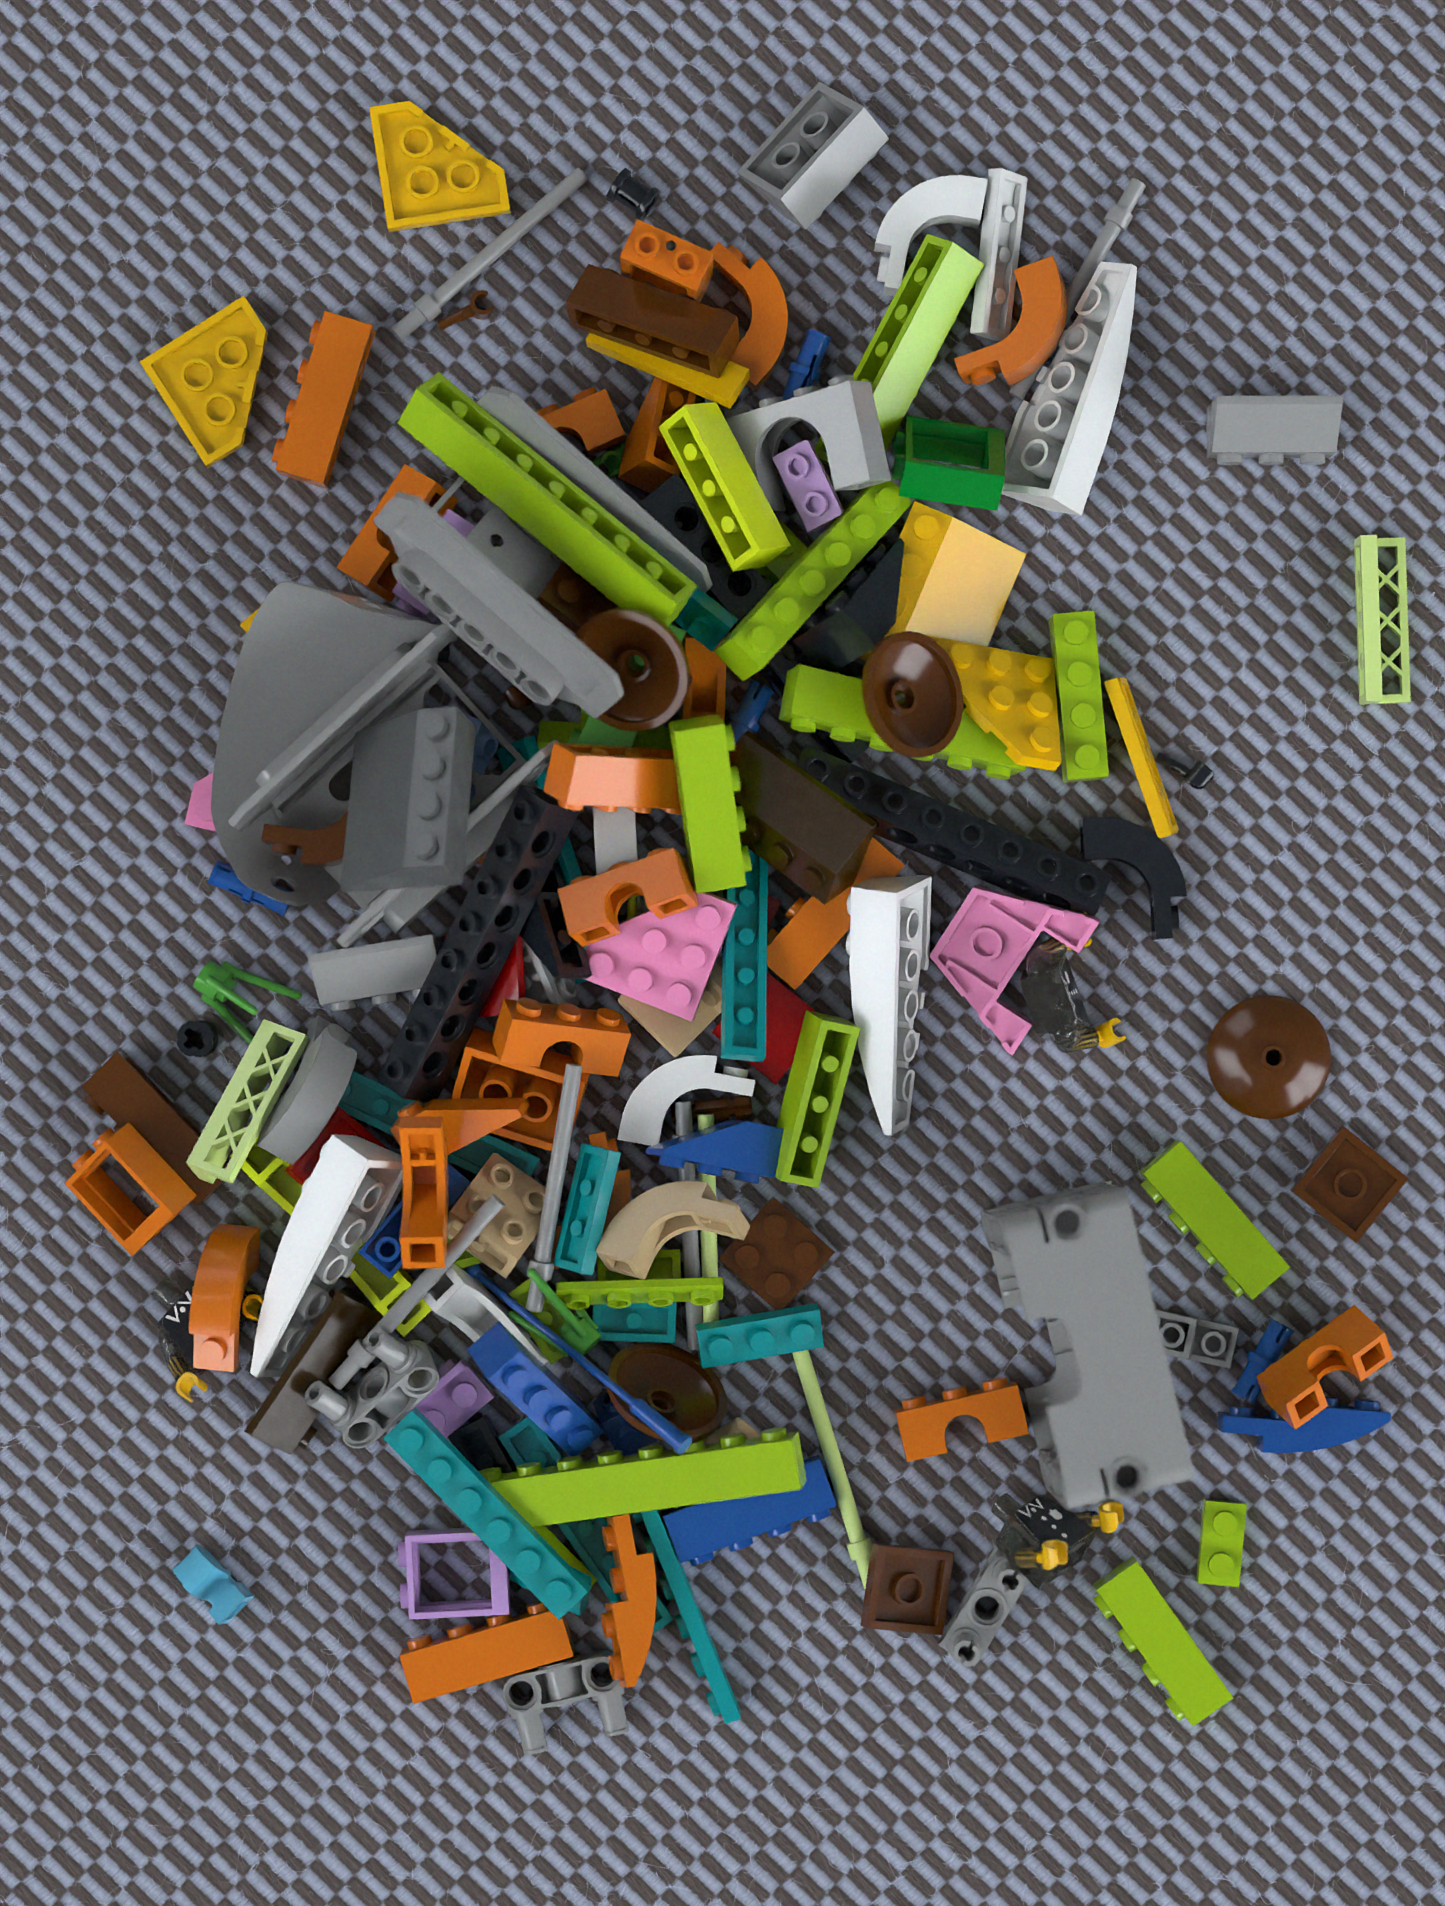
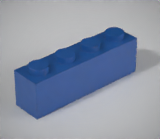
M499 1321L467 1349L487 1379L571 1457L577 1456L605 1432L584 1402Z
M819 1454L803 1460L807 1481L801 1490L680 1506L664 1511L663 1518L680 1564L686 1561H690L691 1566L702 1564L714 1558L713 1551L727 1546L730 1552L743 1549L753 1544L752 1537L765 1532L768 1533L769 1537L781 1535L792 1530V1522L807 1518L808 1523H812L829 1517L831 1515L830 1509L836 1507L837 1504Z

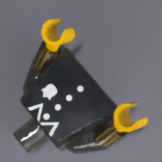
M1052 937L1028 951L1025 957L1026 967L1019 981L1039 1037L1051 1040L1058 1050L1065 1053L1094 1048L1098 1045L1102 1048H1108L1126 1039V1036L1118 1037L1113 1032L1112 1026L1121 1023V1020L1118 1018L1106 1021L1095 1028L1091 1027L1065 954L1067 950L1073 949ZM1091 938L1088 939L1084 947H1087L1092 943Z
M166 1276L151 1293V1296L168 1309L167 1313L157 1323L160 1329L158 1341L166 1366L177 1382V1393L187 1401L193 1402L194 1400L190 1397V1390L194 1385L204 1392L208 1388L207 1384L195 1375L196 1372L201 1376L208 1369L193 1368L194 1334H189V1318L194 1281L184 1291ZM248 1286L245 1288L242 1299L239 1332L250 1319L259 1321L258 1309L264 1297L257 1295Z
M1005 1493L995 1502L991 1509V1512L1004 1522L996 1539V1545L1005 1555L1008 1564L1013 1568H1018L1031 1584L1039 1590L1083 1560L1099 1527L1105 1533H1112L1118 1528V1524L1124 1521L1123 1505L1117 1501H1109L1099 1505V1515L1096 1511L1075 1513L1063 1508L1045 1495H1038L1022 1506L1008 1493Z

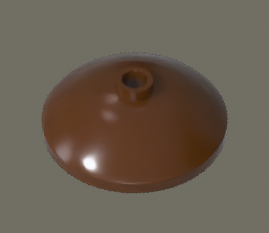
M614 608L593 616L575 634L576 638L617 673L624 691L622 697L597 719L617 729L644 731L662 725L682 706L690 684L689 663L679 639L662 621L640 610ZM634 655L640 656L644 661V665H639L635 661Z
M914 631L891 634L876 644L867 658L862 677L863 703L871 726L890 749L903 756L923 758L939 753L954 739L963 713L962 686L951 658L936 641Z
M1257 996L1237 1003L1221 1016L1208 1040L1206 1064L1215 1090L1229 1106L1251 1117L1278 1119L1301 1111L1319 1095L1329 1075L1331 1049L1323 1026L1306 1007L1294 1000L1281 996ZM1272 1049L1276 1050L1280 1056L1279 1062L1273 1066L1269 1065L1265 1059L1266 1053Z
M659 1342L637 1343L622 1349L616 1354L608 1368L607 1376L633 1398L643 1399L681 1432L690 1435L693 1438L692 1442L702 1440L713 1434L724 1419L727 1410V1396L721 1381L710 1367L702 1369L699 1358L684 1349ZM607 1387L613 1405L628 1423L648 1436L665 1441L630 1412V1405Z

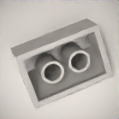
M818 82L736 173L781 215L806 230L821 216L825 208L850 184V181L866 163L876 156L878 150L889 138L864 106Z
M1216 396L1206 409L1207 458H1217V464L1219 465L1242 464V458H1259V464L1261 465L1283 464L1284 458H1300V464L1302 465L1325 464V458H1331L1337 451L1343 396Z
M430 934L309 954L308 962L320 1005L330 1004L331 1011L334 1012L356 1008L355 1000L371 997L372 1005L395 1002L397 1001L396 993L412 991L413 998H417L440 951L438 936Z

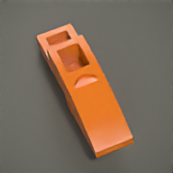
M629 1514L606 1517L607 1526L602 1527L605 1549L607 1552L612 1551L615 1568H611L609 1571L611 1586L614 1593H620L621 1600L605 1603L606 1613L601 1614V1624L605 1638H611L614 1654L608 1657L612 1679H619L620 1687L629 1688L636 1685L648 1655L655 1624L657 1596L653 1552L636 1554Z

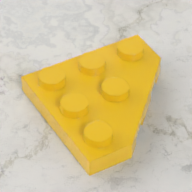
M411 101L369 107L389 232L511 213L505 172L495 162L488 160L473 149L469 143L444 125H440Z
M245 296L240 297L140 361L145 372L207 468L243 446L268 332Z
M939 637L936 642L949 655L959 675L963 703L966 705L964 711L986 734L992 731L1007 747L1005 753L1015 764L1056 771L1062 761L1054 660L1052 658Z

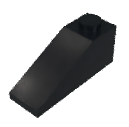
M554 863L519 935L555 979H588L592 976L585 949L568 934L557 890L565 887L559 864Z

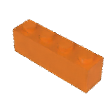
M324 311L322 321L315 320L309 337V344L314 345L309 360H302L297 375V383L302 384L297 400L290 399L285 413L284 422L289 423L285 439L278 438L273 451L272 462L277 463L275 469L280 475L325 489L328 488L376 334L372 325L328 311Z
M553 743L543 792L558 799L560 807L581 811L584 805H592L596 809L607 812H616L618 807H626L639 813H651L652 808H660L667 813L682 815L672 749Z
M872 837L853 885L825 905L814 896H811L807 902L800 896L784 914L790 921L780 933L774 928L767 934V967L795 991L850 929L851 915L847 911V898L851 892V887L871 878L895 877L905 865Z
M537 1601L526 1606L528 1612L511 1616V1612L508 1615H491L486 1618L488 1624L472 1628L470 1622L447 1629L448 1636L432 1640L431 1635L427 1634L408 1640V1647L402 1649L399 1657L413 1704L573 1657L575 1647L565 1615L558 1620L541 1601Z

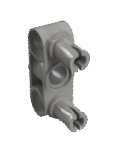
M380 1327L374 1328L367 1335L364 1343L367 1347L366 1350L381 1359L382 1362L369 1370L344 1395L338 1394L321 1381H315L305 1392L306 1403L328 1417L329 1423L335 1430L341 1433L343 1441L347 1446L351 1448L367 1447L381 1437L396 1422L403 1419L413 1407L438 1385L439 1374L426 1343L419 1340L400 1342Z
M998 1543L945 1627L937 1645L947 1650L955 1661L962 1662L963 1666L974 1667L985 1653L1027 1585L1036 1565L1034 1563H1019L1016 1552ZM983 1596H990L997 1600L998 1605L991 1613H981L975 1608L976 1601Z
M599 1650L574 1655L570 1658L507 1677L503 1688V1700L507 1706L508 1713L511 1714V1719L517 1722L524 1755L541 1753L548 1748L540 1713L544 1712L543 1708L565 1706L590 1697L598 1703L606 1737L620 1735L629 1731L621 1696L625 1691L624 1687H620L619 1679L599 1681L592 1674V1668L595 1664L600 1662L609 1664L608 1657L613 1655V1652ZM525 1681L532 1686L534 1694L526 1700L517 1699L511 1692V1686L515 1682Z

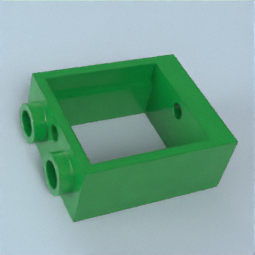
M907 415L904 430H896L892 455H895L892 478L899 479V496L997 511L1005 480V431ZM914 458H921V459H928V460H934V461L948 462V463H954V464L975 466V467H980V469L969 468V467H963V466H956V465H949V464H942V463H936V462H929V461H922V460H915Z

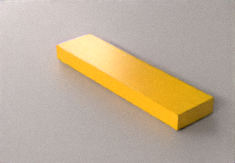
M591 333L585 339L587 347L708 400L717 402L731 409L751 377L748 368L732 361H728L718 379Z
M1116 677L1105 681L1104 684L1157 837L1161 839L1176 834L1179 828L1127 678Z

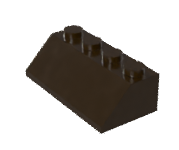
M747 730L735 743V750L728 753L730 767L737 766L740 779V791L734 792L736 807L742 806L746 823V831L739 832L740 842L825 905L854 884L878 823L751 731Z
M347 1285L340 1289L244 1432L290 1455L298 1446L305 1450L318 1431L312 1425L321 1413L306 1403L305 1392L307 1388L315 1381H321L335 1391L337 1388L330 1383L329 1378L349 1356L347 1351L358 1339L363 1340L384 1316L369 1300Z

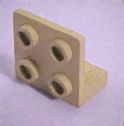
M715 963L692 1022L623 994L618 998V1003L672 1056L677 1057L721 1013L722 968Z
M493 1153L449 1212L448 1238L452 1240L492 1194L498 1196L505 1203V1206L466 1248V1251L504 1278H507L539 1232L546 1188L499 1154Z

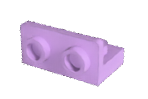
M804 440L772 457L807 532L823 531L834 519L844 514V509L810 440Z
M464 1358L456 1364L449 1359L437 1369L439 1374L438 1385L415 1406L446 1438L495 1397L493 1392Z

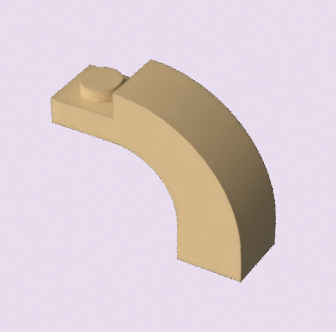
M677 1181L652 1188L637 1196L623 1207L606 1228L595 1252L609 1271L645 1280L656 1254L674 1236L686 1231L704 1230L744 1240L750 1225L742 1214L739 1205L728 1199H717L708 1183Z

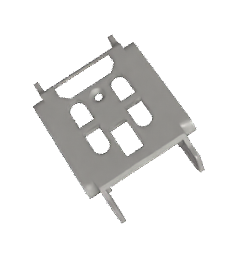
M491 386L479 399L478 405L693 581L700 590L706 593L711 588L712 582L707 567L513 391ZM462 476L453 483L432 508L420 497L398 491L374 518V523L391 539L396 554L399 557L398 561L393 565V575L405 589L529 699L539 705L548 706L555 698L578 704L591 717L598 718L622 697L624 691L617 673L576 638V633L554 618L535 601L559 565L550 557L553 552L549 548L545 547L541 542L538 544L534 543L495 504L464 538L437 513L465 481ZM496 534L502 538L503 544L501 547H494L491 544V535Z
M443 623L432 630L414 648H411L407 643H403L392 651L275 758L255 779L261 788L236 810L228 822L233 828L244 831L269 809L287 827L317 830L337 822L348 810L349 800L340 801L335 799L330 792L329 786L333 777L353 760L356 732L407 713L424 709L425 693L442 678L516 759L500 776L479 775L474 768L472 769L471 782L475 786V796L469 804L464 862L465 874L488 853L520 785L540 789L535 781L549 766L553 743L559 742L555 739L528 762L517 752L433 660L457 636L452 629ZM343 864L324 867L341 886ZM452 885L347 892L364 912L346 928L337 939V942L342 947L350 948L382 921L395 934H398Z

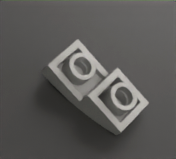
M1156 1310L1166 1355L1231 1369L1240 1328Z

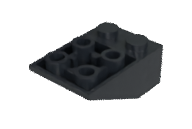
M901 538L887 547L880 543L868 552L863 559L864 561L859 562L822 602L823 604L802 624L803 628L793 639V642L817 669L836 672L871 651L896 623L904 541Z

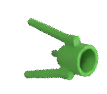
M210 960L203 967L193 985L194 989L203 994L201 1000L212 1006L249 1045L254 1037L220 1002H225L229 999L252 1015L258 1012L255 1006L234 992L237 982L232 977L299 1000L302 997L299 991L237 969L227 961L220 966Z
M530 1268L528 1270L530 1278L567 1321L558 1331L563 1336L562 1339L584 1356L601 1340L602 1335L597 1331L599 1326L589 1317L585 1309L575 1310L577 1315H573L544 1279L533 1268ZM565 1279L559 1280V1282H567ZM509 1311L508 1317L556 1347L565 1358L569 1356L515 1311Z

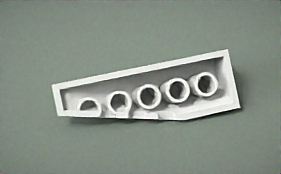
M1101 261L1075 307V311L1078 313L1075 321L1067 330L1063 331L1058 343L1060 348L1049 367L1042 366L1035 380L1039 382V385L1029 402L1023 400L1017 411L1005 446V480L1001 494L1049 511L1082 516L1109 436L1122 385L1134 311L1137 267L1133 264Z
M928 875L867 879L851 887V892L847 898V911L851 916L850 932L846 940V951L850 955L849 969L854 1022L856 1026L860 1027L857 1039L869 1092L883 1134L889 1136L894 1135L909 1125L915 1071L908 1069V1064L914 1058L919 1046L920 1033H916L913 1030V1024L917 1009H923L925 993L918 992L920 969L928 970L930 955L932 876Z
M332 1134L331 1138L323 1145L320 1151V1159L312 1175L302 1186V1194L286 1227L268 1279L256 1330L250 1370L253 1376L280 1377L311 1332L306 1326L308 1322L319 1316L321 1312L324 1313L333 1298L328 1293L341 1275L348 1278L356 1267V1264L351 1259L362 1243H366L385 1221L403 1186L402 1156L400 1154L352 1135Z

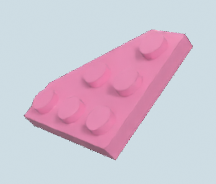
M705 892L696 894L699 906L666 918L659 919L651 910L630 918L619 924L621 934L586 946L585 952L592 976L585 980L692 1022L738 904L715 894Z

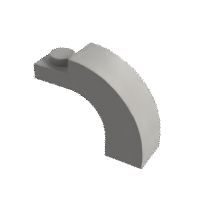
M319 1015L308 1026L307 1037L309 1042L305 1047L302 1062L293 1081L274 1105L259 1133L258 1146L291 1165L311 1146L329 1121L348 1085L357 1057V1051L350 1048L352 1035L347 1033L341 1026L331 1023Z

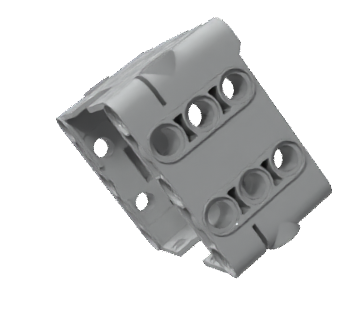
M1109 1180L981 1211L983 1229L991 1250L1004 1309L1022 1305L1026 1322L1045 1318L1056 1367L1053 1377L1047 1383L1024 1389L1039 1452L1040 1470L1047 1491L1066 1509H1072L1105 1501V1499L1121 1496L1134 1497L1142 1491L1194 1479L1189 1449L1126 1190L1123 1187L1112 1185V1182Z

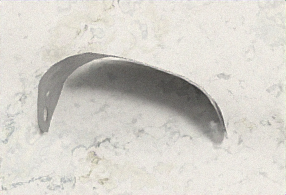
M292 581L280 582L267 595L245 637L232 678L220 726L212 781L211 813L221 847L236 876L247 887L276 901L293 906H301L308 903L318 904L327 901L341 890L340 884L324 867H305L300 863L302 849H297L296 856L271 852L272 845L266 844L261 840L264 824L287 827L271 809L259 816L244 831L233 828L228 820L247 799L261 788L255 779L275 758L392 651L403 643H407L411 648H414L424 637L440 625L370 599ZM438 655L433 659L436 663ZM429 690L425 693L424 708L429 694ZM353 760L338 772L330 782V792L337 800H349ZM287 856L290 858L291 863L284 865L281 862V858ZM280 878L287 880L294 886L295 890L293 892L281 891L272 885L271 879Z

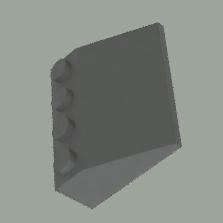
M458 706L416 710L356 732L340 888L343 892L463 885L476 726Z

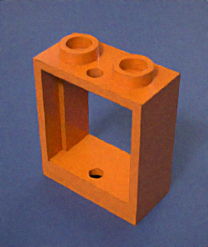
M638 219L620 255L622 276L639 282L646 281L652 283L657 288L676 295H687V297L701 303L713 276V252ZM674 242L676 248L670 251L666 248V244Z
M128 1122L116 1133L111 1127L102 1133L92 1143L96 1151L93 1153L91 1149L87 1150L71 1165L76 1172L64 1184L131 1256H134L153 1240L197 1195ZM111 1155L115 1157L159 1205L148 1218L100 1167Z

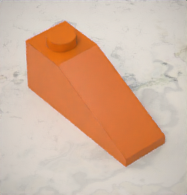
M654 377L626 440L618 478L650 494L673 474L677 473L680 476L681 470L658 427L684 405L694 404L696 399L695 393Z
M526 1098L432 1099L423 1105L420 1104L419 1100H416L397 1112L399 1117L390 1130L400 1145V1117L443 1116L444 1137L447 1138V1152L449 1155L522 1117L529 1103Z

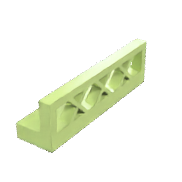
M1360 535L1354 540L1359 705L1410 703L1405 537L1377 538V535ZM1395 547L1396 565L1385 576L1378 569V548ZM1395 572L1396 585L1390 580V578ZM1384 584L1397 595V606L1388 616L1380 611L1379 589ZM1396 614L1398 615V627L1391 621ZM1385 626L1398 636L1399 647L1389 658L1381 652L1380 631ZM1398 654H1399V667H1397V666L1392 662V661L1397 657ZM1387 666L1400 678V694L1382 695V671Z
M263 1019L186 1161L187 1165L199 1179L213 1184L216 1178L233 1184L309 1042L306 1034ZM290 1041L293 1042V1044H292L291 1048L289 1049L288 1053H287L286 1055L282 1056L283 1053L285 1052V1050H286V1048H287L289 1042H290ZM272 1078L270 1087L267 1091H264L269 1079ZM252 1113L253 1118L249 1126L244 1128L248 1118ZM231 1150H233L234 1154L225 1169L222 1168Z

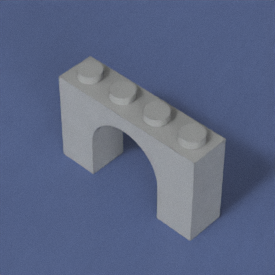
M853 375L839 376L828 380L829 387L818 390V386H808L794 390V398L783 400V397H772L759 401L760 408L749 411L748 407H742L724 412L725 420L774 514L786 511L778 469L772 457L777 455L779 444L787 430L801 420H805L813 425L824 441L834 490H859L891 480L871 382L854 381Z

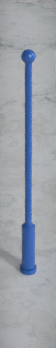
M479 1264L465 1267V1271L471 1277L479 1280L629 1404L630 1412L673 1446V1450L680 1455L689 1448L693 1440L690 1435L681 1432L643 1399L633 1398L484 1275Z

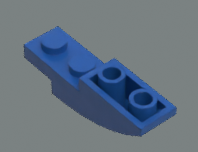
M1325 1396L1328 1406L1296 1430L1274 1409H1271L1270 1416L1254 1415L1255 1408L1230 1405L1229 1412H1218L1217 1429L1225 1433L1258 1435L1257 1449L1264 1453L1308 1452L1337 1446L1367 1435L1390 1422L1391 1413L1385 1409H1380L1379 1401L1355 1399L1354 1406L1338 1405L1339 1398Z

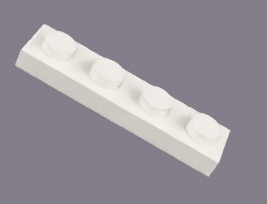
M1003 168L988 170L978 258L984 266L976 279L970 328L971 334L994 341H1001L1010 334L1016 285L1014 269L1018 267L1028 179Z

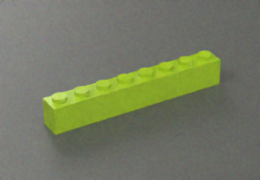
M440 372L415 390L398 421V424L409 432L413 438L421 442L448 467L456 471L474 486L477 491L485 495L512 520L520 524L617 606L646 612L667 626L678 617L697 588L693 581Z
M785 1427L761 1431L762 1437L745 1439L744 1433H734L720 1437V1443L704 1445V1439L694 1441L680 1455L673 1449L663 1450V1445H650L639 1448V1454L623 1456L621 1450L598 1454V1460L582 1462L581 1456H572L557 1460V1466L542 1468L541 1462H530L518 1465L516 1467L517 1471L512 1473H501V1468L498 1467L478 1471L532 1527L801 1490L807 1481L799 1432L787 1433Z

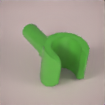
M626 440L614 451H607L592 461L596 467L603 462L608 466V474L606 476L609 479L619 474Z

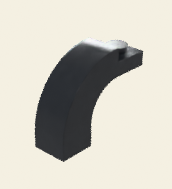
M1111 817L1080 819L1081 861L1114 860L1127 864L1136 870L1144 880L1149 893L1152 940L1173 938L1172 930H1179V912L1177 905H1171V898L1187 896L1181 868L1170 849L1151 831L1133 822Z

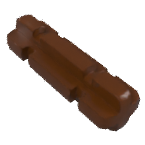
M747 1095L733 1096V1100H728L727 1097L694 1100V1104H691L692 1121H696L697 1124V1114H714V1122L728 1121L730 1117H736V1120L749 1119L753 1114L752 1101L750 1096ZM674 1103L672 1104L671 1112L673 1124L676 1126Z

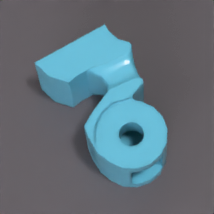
M197 1544L172 1569L176 1577L183 1584L182 1586L190 1594L201 1600H207L212 1604L209 1613L219 1625L229 1623L255 1596L243 1583L236 1582L231 1577V1572L223 1568L212 1554Z

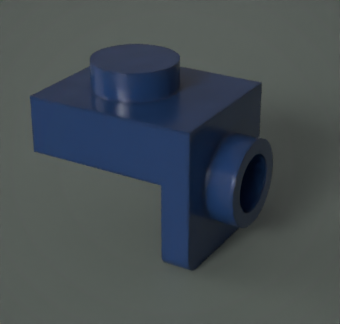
M608 1392L593 1402L603 1430L614 1449L621 1450L623 1456L631 1455L637 1452L639 1448L657 1442L656 1438L642 1433L622 1417L613 1405Z

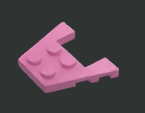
M974 885L929 957L959 994L967 999L979 1014V1018L985 1026L990 1028L1002 1042L1003 1048L1013 1056L1034 1022L998 999L1041 931H1045L1077 953H1080L1101 920L1092 915Z

